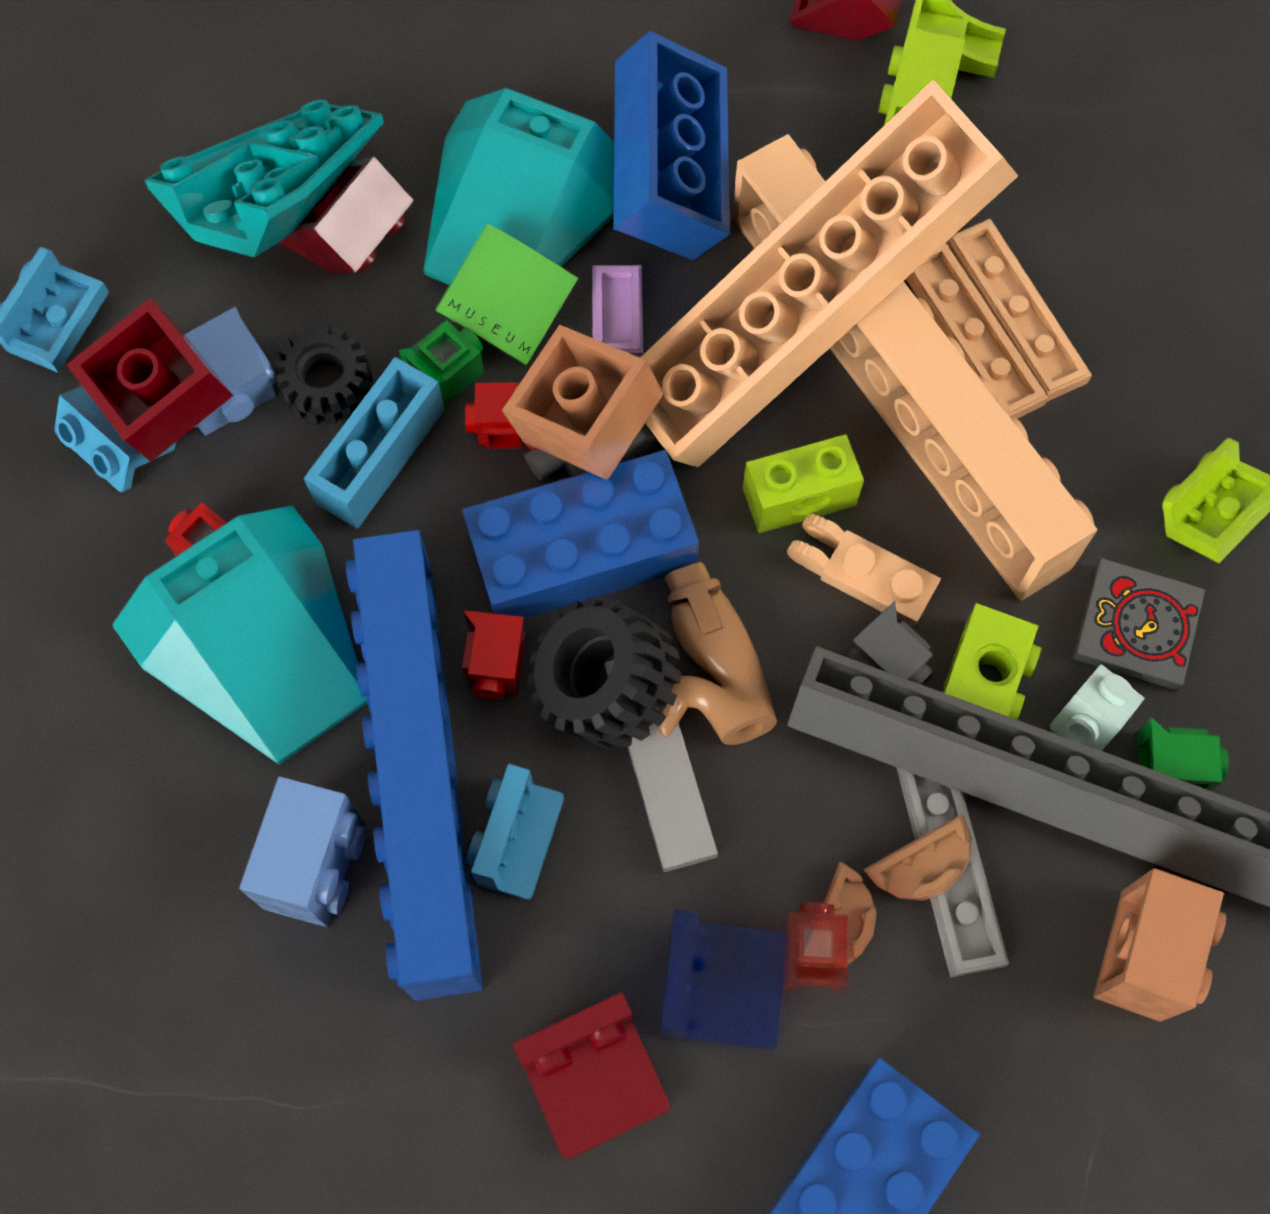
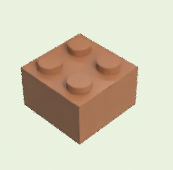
M559 325L502 409V412L524 443L608 480L663 396V392L646 360Z
M1155 868L1123 889L1093 998L1159 1022L1194 1009L1197 1003L1202 1004L1208 995L1212 982V970L1206 968L1211 946L1216 947L1226 925V914L1220 912L1224 893Z

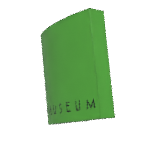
M487 223L435 311L460 327L469 328L477 337L482 338L521 364L527 365L578 278L540 253Z

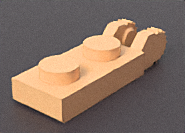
M809 514L803 522L802 528L814 539L816 538L820 542L834 548L835 551L829 559L816 547L810 546L803 541L793 540L786 551L788 552L787 555L790 556L789 558L799 565H803L804 568L820 575L821 581L881 612L895 601L897 620L900 622L905 621L911 628H915L941 578L848 530L844 532L836 523L830 520H826L818 515Z

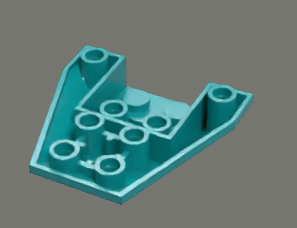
M508 88L466 101L444 140L424 274L450 285L487 223L561 267L614 218V141L596 122Z
M315 100L303 105L297 112L186 157L169 159L160 165L161 171L145 179V183L149 191L194 241L256 257L296 230L383 125V117L381 113L360 110L355 105L343 107L328 104L326 100Z
M293 505L240 515L146 576L112 624L144 671L278 765L367 704L366 696L362 697L360 694L357 679L358 660L323 545Z

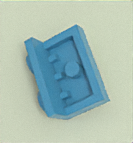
M40 247L33 259L23 266L19 280L7 299L0 303L1 345L11 354L59 373L109 294L105 284L102 281L60 265L51 250Z
M83 386L59 395L54 431L60 441L65 446L73 449L94 469L98 476L106 479L119 492L130 489L135 468L150 461L122 439ZM176 442L157 458L174 451Z
M508 764L503 780L494 778L485 803V810L491 812L485 833L475 832L466 860L467 864L473 865L471 873L478 886L523 900H530L533 897L564 802V796L561 792L533 784L531 772L528 769Z

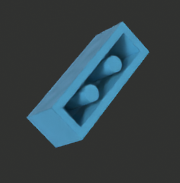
M394 357L304 477L315 505L356 529L361 526L445 411L437 380Z

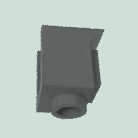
M895 601L853 639L851 644L855 648L847 654V658L921 685H925L935 673L928 666L933 656L929 652L931 646L905 621L897 622Z

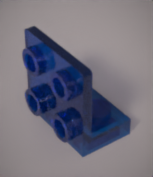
M675 909L661 1037L766 1050L775 1049L778 1044L787 943L786 934L778 931L697 922V911Z

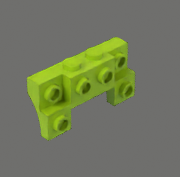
M916 0L904 47L895 45L888 75L896 76L894 85H884L878 113L887 115L885 124L932 80L951 99L958 70L994 78L1006 28L993 26L969 16L951 0Z

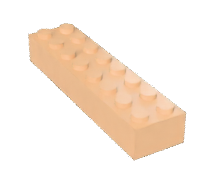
M934 80L926 85L640 357L648 362L663 392V396L645 423L673 460L697 468L701 466L1018 177L1004 157Z

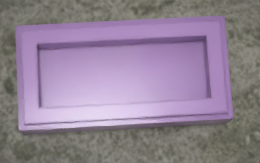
M642 265L592 266L593 339L640 358L643 356Z

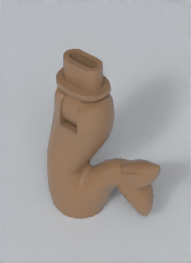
M698 562L671 571L665 576V580L671 592L667 597V602L672 609L671 622L676 638L686 654L714 679L718 685L699 677L681 676L680 683L674 684L672 692L677 694L674 705L667 704L662 712L666 719L660 726H657L660 733L664 737H669L686 709L692 707L702 712L724 744L737 745L764 735L775 727L777 718L761 664L740 617L727 596L721 591L719 580L715 578L710 579L704 563Z

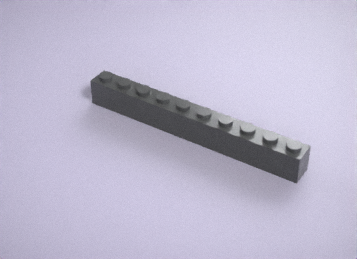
M816 646L787 724L788 727L1270 907L1269 812Z

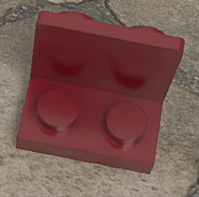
M622 992L512 1043L519 1061L527 1073L561 1156L566 1160L668 1112L670 1109V1103L634 1026L632 1012Z

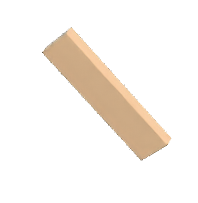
M988 219L954 234L946 244L1049 397L1047 402L1087 384L1092 374L992 220Z
M944 243L906 278L907 282L916 296L927 302L933 312L934 321L947 337H953L959 343L964 352L965 361L976 375L988 380L995 391L996 400L1009 417L1013 416L1018 419L1045 406L1049 397L948 245Z

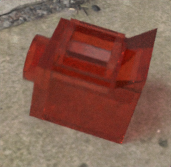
M802 903L799 907V913L789 912L785 920L784 990L795 991L799 985L830 986V993H842L849 986L847 970L848 915H834V905Z

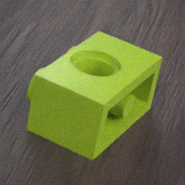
M847 434L746 462L742 489L757 531L760 534L805 521L809 514L823 516L857 506L864 478Z
M976 603L965 623L941 692L1017 720L1025 699V695L1017 693L1022 675L1031 677L1041 652V647L1033 644L1039 626ZM983 664L994 666L1001 673L1003 681L992 682L987 680L980 673L978 666Z

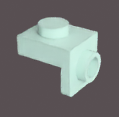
M1100 664L1050 724V729L1059 736L1102 751L1121 730L1145 698L1136 692L1123 677L1113 674Z

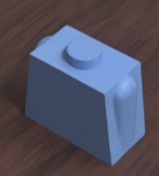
M236 307L185 334L234 395L195 426L205 436L229 422H237L246 418L254 408L276 396L272 387L276 382V372L242 321Z

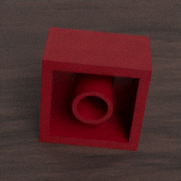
M151 298L66 364L122 439L151 462L234 396L179 326Z

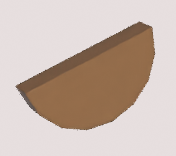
M961 813L865 868L864 871L879 888L900 899L924 901L944 894L962 878L971 859L972 836L965 816Z
M841 861L835 871L798 969L815 973L840 970L860 957L873 937L877 912L875 906H873L871 893L862 882L863 879L859 873Z

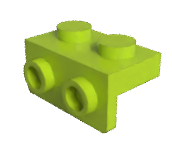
M1227 438L1214 452L1206 453L1200 460L1197 468L1181 484L1173 486L1166 494L1162 505L1166 536L1220 563L1270 512V475L1241 462L1239 442Z

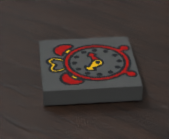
M1101 558L1096 565L1072 659L1096 667L1102 664L1110 671L1178 691L1184 684L1205 589Z

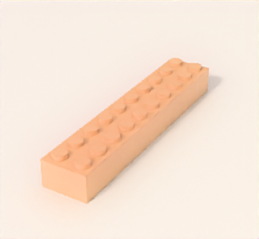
M789 134L737 161L732 219L754 248L765 240L825 182L818 173L811 154L806 149H800ZM903 281L833 344L830 349L1021 602L1071 571L1098 529L1094 525L1092 514L1087 506L1080 500H1074L1063 486L1059 472L1054 464L1047 458H1041L1030 444L1027 432L1021 422L1013 416L1009 417L998 403L995 391L988 380L982 376H977L965 361L964 352L959 343L953 337H947L934 321L933 312L927 302L922 298H916Z

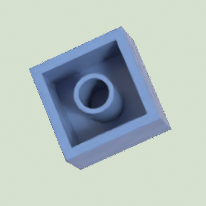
M278 776L239 889L263 910L328 927L332 913L339 915L344 907L349 889V882L344 881L350 859L358 860L367 834L366 827H362V818L348 797L343 793Z

